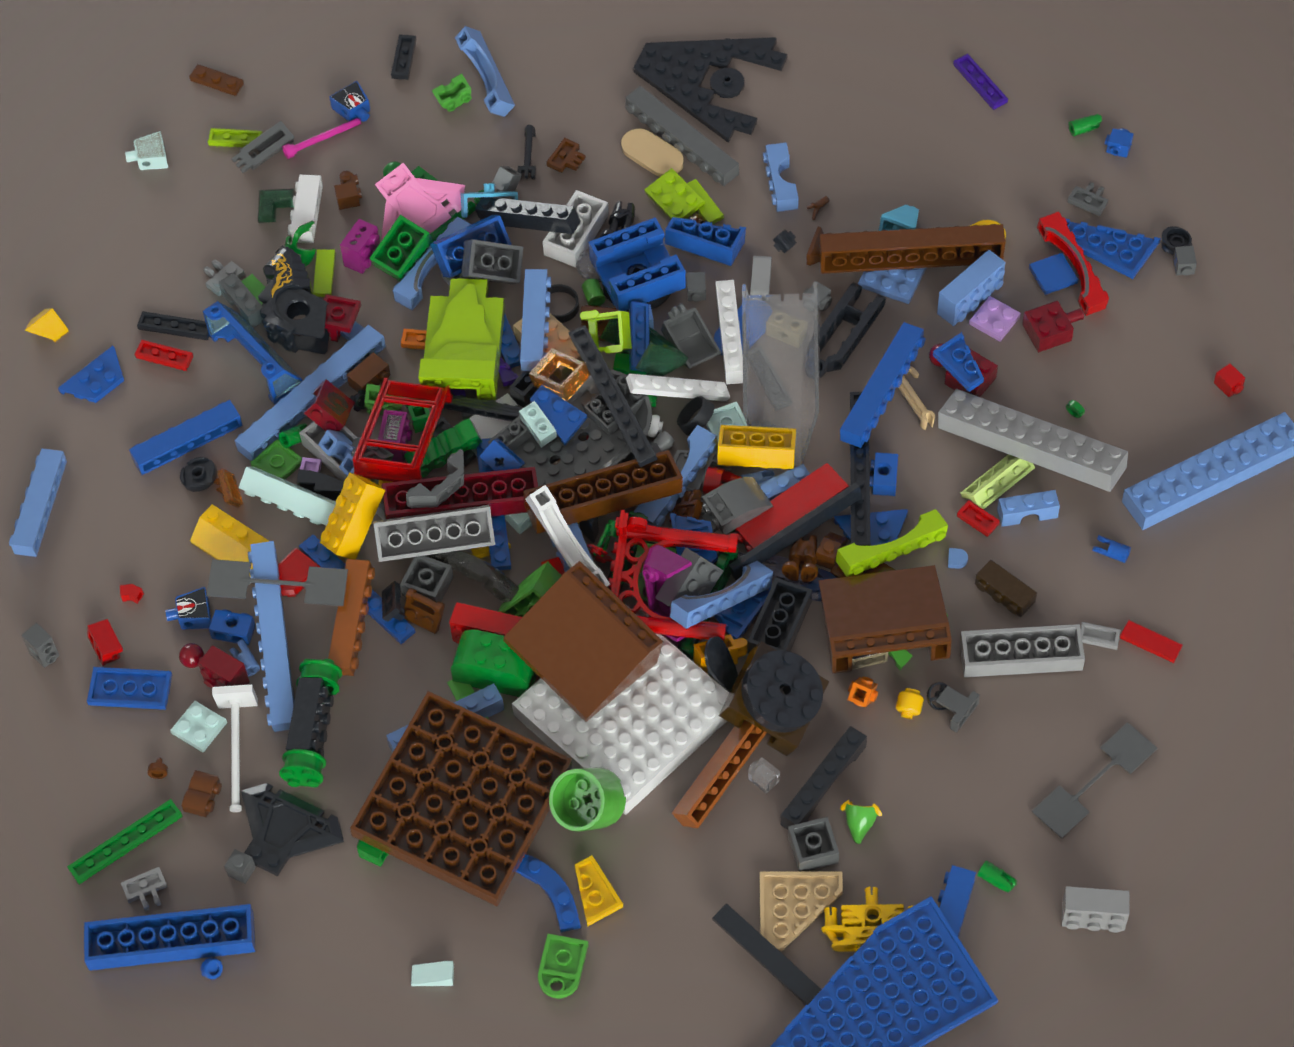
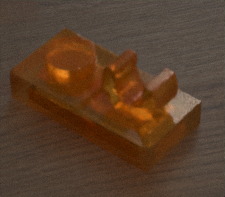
M221 468L217 471L219 478H216L214 484L220 485L216 491L223 493V499L227 504L239 508L243 505V501L233 473Z

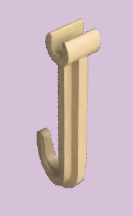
M910 366L908 372L914 378H918L919 373L914 367ZM903 375L899 390L921 420L920 427L926 430L927 422L933 427L935 414L927 410Z

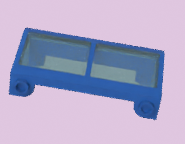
M218 301L203 310L209 336L214 342L218 340L217 338H224L227 342L236 338L262 365L261 372L266 378L269 390L268 396L274 405L281 398L288 395L295 386L303 382V379L238 312Z

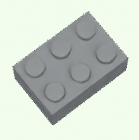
M1066 886L1062 901V926L1069 929L1088 928L1091 931L1104 929L1115 933L1125 931L1129 917V891Z

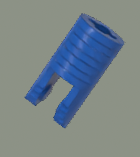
M1098 535L1097 540L1110 546L1108 551L1098 546H1094L1092 551L1126 563L1131 547Z

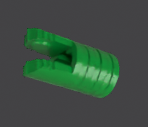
M1095 114L1069 121L1068 127L1071 135L1074 137L1099 128L1102 116Z
M303 423L279 434L281 445L284 448H288L301 443L300 432L307 427V424Z
M987 860L977 875L1005 892L1011 891L1017 885V880Z

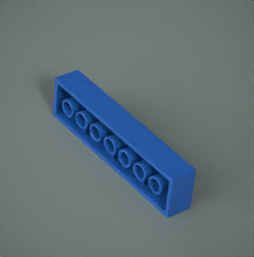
M251 904L84 922V961L89 971L255 952L254 913Z

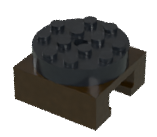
M761 641L750 651L718 716L738 728L742 726L745 719L770 734L767 741L768 746L788 756L799 746L810 721L818 713L829 681L818 675L815 668L802 656L790 651L776 650Z

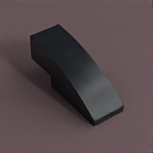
M299 469L297 476L298 486L336 501L342 491L344 482L323 473Z

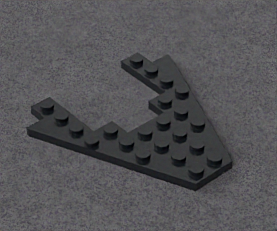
M775 37L651 42L645 44L633 67V72L723 140L729 142L734 131L752 135L757 124V117L710 104L714 97V91L700 87L709 67L728 68L732 58L782 71L787 60V54L773 50L777 43V38Z

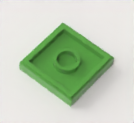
M276 439L250 463L252 467L286 480L301 466L302 457L289 447L284 448L280 441Z

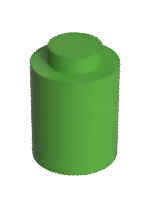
M592 278L585 280L581 288L588 305L601 306L606 299L599 281Z

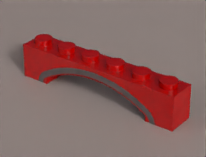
M1059 211L1039 218L1037 229L1044 242L1049 241L1057 246L1069 258L1077 271L1081 283L1078 303L1085 315L1088 316L1106 309L1109 296L1105 290L1103 291L1098 276L1094 275L1091 263L1085 259L1082 247L1076 243L1074 233L1070 232L1067 227L1066 219L1061 216Z

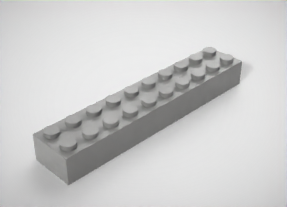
M955 389L938 412L939 429L1111 492L1127 468L1128 451L959 389Z

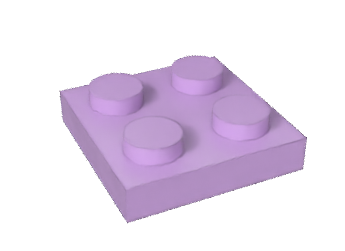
M989 296L970 319L969 325L1001 342L1018 321L1021 313Z

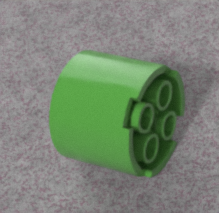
M605 768L572 769L562 773L554 781L549 795L550 809L554 818L561 826L571 831L602 829L614 824L621 817L626 804V796H624L620 783L621 780L616 774Z

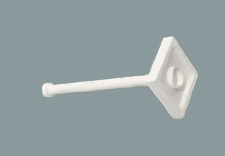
M252 684L212 687V695L218 709L231 708L230 812L242 811V806L240 805L239 707L258 706V698Z

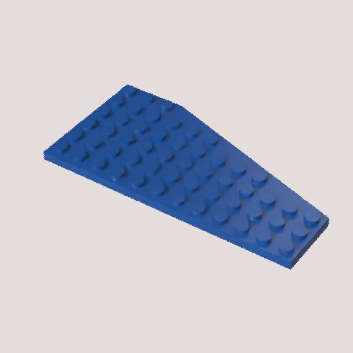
M931 896L878 926L855 954L850 956L829 979V982L816 997L790 1022L785 1031L770 1047H923L998 1003V999Z

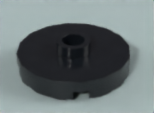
M722 68L712 74L710 88L714 91L715 95H720L721 98H733L738 96L744 89V77L736 69Z
M196 457L188 461L185 468L181 469L180 480L187 490L199 492L209 488L214 483L218 471L214 462L208 458Z

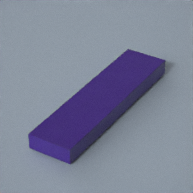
M969 54L953 61L956 69L993 110L1008 103V98Z

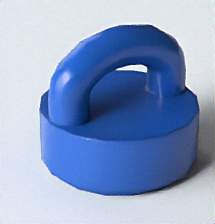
M207 958L201 965V975L208 979L218 978L223 970L222 963L215 958Z

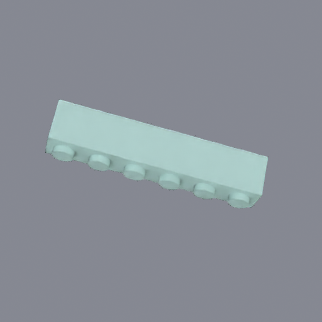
M256 467L245 468L239 488L244 490V494L255 497V495L261 497L260 500L268 504H271V502L275 503L277 508L284 511L289 509L293 511V515L304 518V516L310 518V522L317 525L324 524L327 526L328 518L336 505V501Z

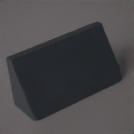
M598 517L580 521L581 531L592 543L595 542L599 534Z

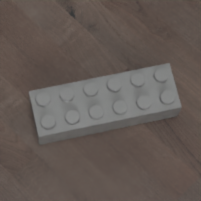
M489 505L373 521L379 562L495 545Z
M1080 624L961 631L960 650L964 677L1083 670L1085 656Z

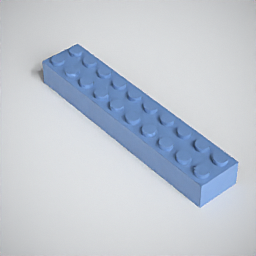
M1283 412L1124 489L1122 503L1141 529H1147L1294 457V423L1286 412Z

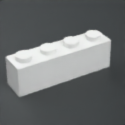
M299 175V181L295 183V192L297 193L296 196H293L294 210H291L290 213L292 223L288 225V235H291L293 240L294 233L299 226L310 221L315 222L308 232L300 236L298 243H314L323 189L321 175Z

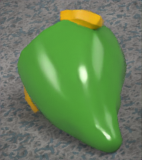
M847 800L841 805L840 810H845L852 838L855 843L860 844L874 824L877 815L882 816L879 806L875 803L872 806L853 805L852 801L849 802Z

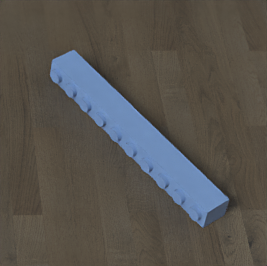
M370 325L361 329L340 350L334 352L325 363L320 364L312 374L306 376L304 381L295 386L288 395L281 398L273 408L267 410L258 421L253 422L250 428L244 433L239 434L235 440L237 450L247 459L253 461L276 439L279 440L281 432L295 427L306 417L304 412L316 399L313 392L325 379L335 387L340 388L348 381L347 374L373 352L377 355L386 347L384 336Z
M274 541L250 544L251 551L248 552L249 562L253 563V569H250L251 578L280 580ZM255 583V587H252L253 598H257V605H254L255 616H259V623H256L257 633L261 634V641H258L259 651L260 653L263 652L264 659H260L261 669L262 671L265 670L266 677H262L264 689L268 691V695L265 696L266 707L270 708V714H267L268 726L272 725L274 732L289 730L294 707V693L281 586L277 584Z

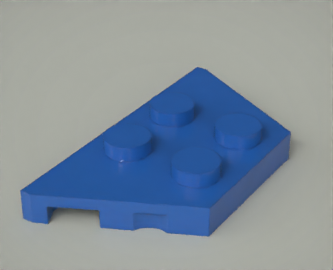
M111 346L58 387L61 394H65V392L73 394L76 398L87 399L97 403L120 385L124 378L115 347Z
M908 509L870 513L871 546L898 539L904 521L907 518ZM851 515L834 516V523L839 525L843 530L844 536L851 541Z
M670 513L672 528L713 533L710 521L696 520L693 517L687 516L686 518ZM676 547L677 554L681 556L685 547ZM688 548L712 564L718 561L717 551Z
M771 588L714 615L719 623L726 624V632L728 635L731 634L734 640L741 638L761 612Z

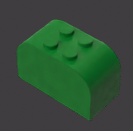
M466 630L462 633L451 666V675L454 682L470 684L472 687L479 689L494 683L499 693L520 697L534 684L537 674L503 641V635L479 630Z

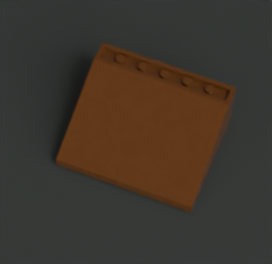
M581 561L567 570L503 638V641L585 722L656 665L663 641Z
M935 565L819 580L832 674L852 671V657L928 647L931 661L950 658L952 638Z

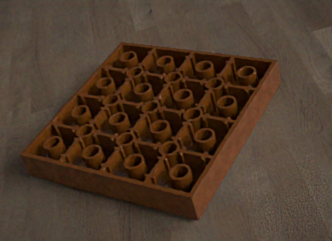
M427 691L351 825V835L498 907L550 810L549 795L551 787L558 776L572 769V759Z

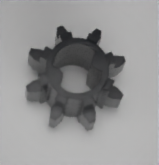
M785 229L773 239L775 242L773 246L779 252L782 250L783 253H786L797 243L794 240L796 236L791 231L787 232Z

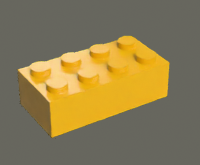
M349 472L348 477L344 481L342 491L336 499L333 512L328 518L327 526L321 534L319 543L336 555L356 560L385 493V489L368 478Z

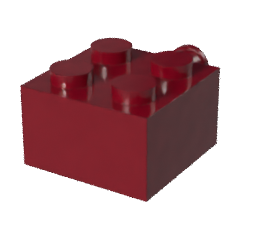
M1057 300L1025 311L1022 325L1039 353L1072 341L1074 328L1071 323L1083 320L1084 313L1081 308L1065 313Z

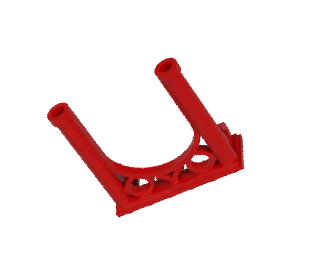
M621 510L620 517H616V536H619L618 542L614 543L613 554H616V559L611 562L613 578H609L610 585H608V588L622 602L626 597H633L637 604L630 610L636 614L641 609L648 617H638L655 634L706 640L718 636L725 642L726 624L701 621L686 629L672 618L660 616L651 611L644 604L640 596L638 579L648 551L655 545H660L664 548L674 546L736 553L738 534L730 533L728 535L647 525L648 521L641 517L629 518V513ZM645 541L658 542V543H656V544H654L653 546H651L650 548H648V546H647V544L645 543ZM634 545H640L644 550V553L638 558L630 555V549ZM625 557L633 564L627 571H623ZM624 581L629 585L630 590L620 594L621 583Z

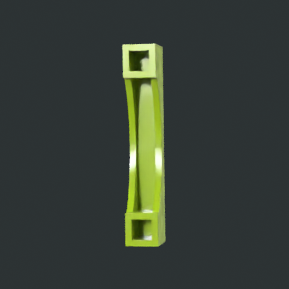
M934 509L920 515L917 526L906 535L894 541L873 546H859L852 543L838 549L836 563L847 577L859 575L863 571L876 568L884 562L893 561L896 557L907 555L918 548H924L932 542L941 541L946 537L948 524L940 513Z

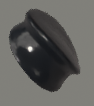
M1171 226L1162 232L1161 247L1169 254L1174 255L1175 247L1192 246L1191 235L1183 228Z

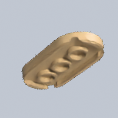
M630 130L621 140L624 155L658 177H661L671 168L677 174L683 168L684 159L682 153L648 130Z

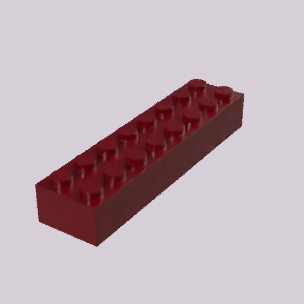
M535 467L464 474V485L438 507L409 508L406 504V494L409 489L417 486L419 483L429 491H432L434 486L441 484L447 476L382 483V488L385 489L383 495L385 519L483 505L490 506L491 517L527 513L524 507V491L538 487Z

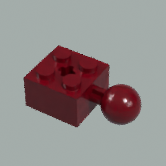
M943 343L934 345L929 351V359L937 367L944 366L933 356V351L943 345ZM971 350L970 353L984 377V382L968 392L946 371L944 384L953 390L959 389L981 397L997 378L998 365Z
M188 643L179 651L181 664L187 668L200 667V673L204 679L203 682L210 688L248 685L250 683L244 663L213 645L205 655L203 649L195 643Z

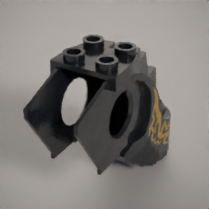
M282 245L263 267L267 286L258 296L259 300L263 303V309L260 311V314L264 318L262 323L266 328L267 337L272 343L278 342L287 351L296 353L298 350L326 354L328 351L329 333L328 329L325 328L327 305L329 303L313 294L308 272L300 256L289 247ZM305 315L302 319H293L296 316Z

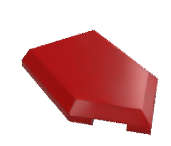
M295 548L278 563L279 577L282 581L305 582L308 578L309 566H320L298 548ZM280 585L282 596L294 597L304 589L302 586Z

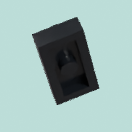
M396 581L392 582L382 591V618L387 622L392 618L399 621L405 618V608L400 604L401 587Z

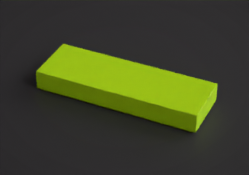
M211 128L208 145L243 148L263 134V131Z
M697 179L688 182L687 184L705 202V205L697 210L704 221L714 224L724 219L723 213Z
M317 249L313 294L317 297H325V294L332 295L335 249Z

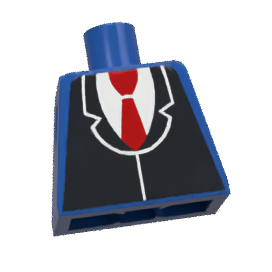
M358 81L329 96L331 108L346 120L351 121L359 118L362 122H365L369 119V100Z
M205 587L177 596L175 598L176 608L165 610L167 621L178 619L183 630L208 629L212 621Z

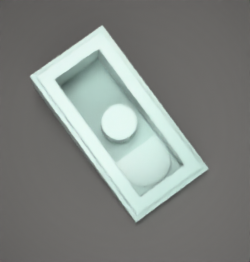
M453 961L412 965L411 986H453Z

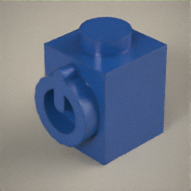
M1113 128L1111 135L1107 134L1105 145H1107L1106 153L1127 158L1134 134L1124 128Z

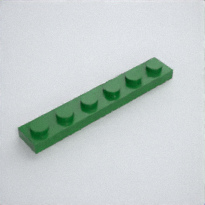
M170 799L68 865L67 868L80 885L182 818L183 815L172 799Z

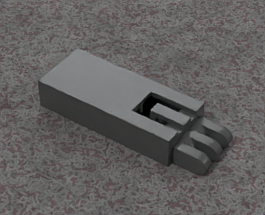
M279 121L240 149L239 153L231 160L236 162L240 159L236 166L240 168L242 165H245L241 169L242 173H245L250 168L254 170L281 151L282 146L291 144L295 137L282 121ZM255 148H256V149L259 151V153H260L259 155H257V153L254 152L251 156L248 154V153H250L251 151H253Z

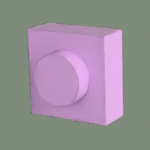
M303 457L300 469L320 473L322 461L321 459Z

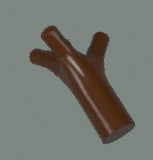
M827 196L807 206V209L814 208L812 220L816 219L820 208L830 201Z

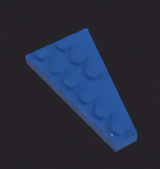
M1066 219L1067 227L1070 232L1074 233L1076 243L1082 247L1084 255L1131 279H1134L1161 239L1158 237H1154V239L1147 238L1139 233L1132 235L1124 230L1100 225L1097 227L1089 226L1085 222H1081V224L1074 223Z

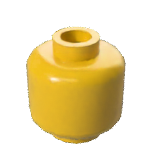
M905 688L904 691L898 694L895 708L901 713V717L912 719L913 716H918L921 713L924 698L920 695V691Z

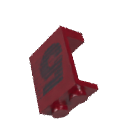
M325 379L314 390L315 402L304 414L325 431H340L346 424L354 401Z

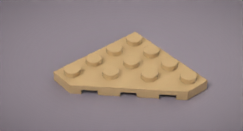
M842 871L760 872V934L782 952L824 912V908L829 907L843 894Z

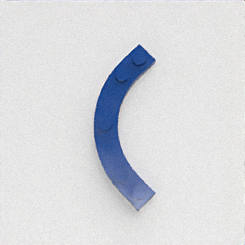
M525 854L516 873L521 874V876L540 885L544 889L554 906L560 932L581 928L573 896L564 880L550 866L537 858Z

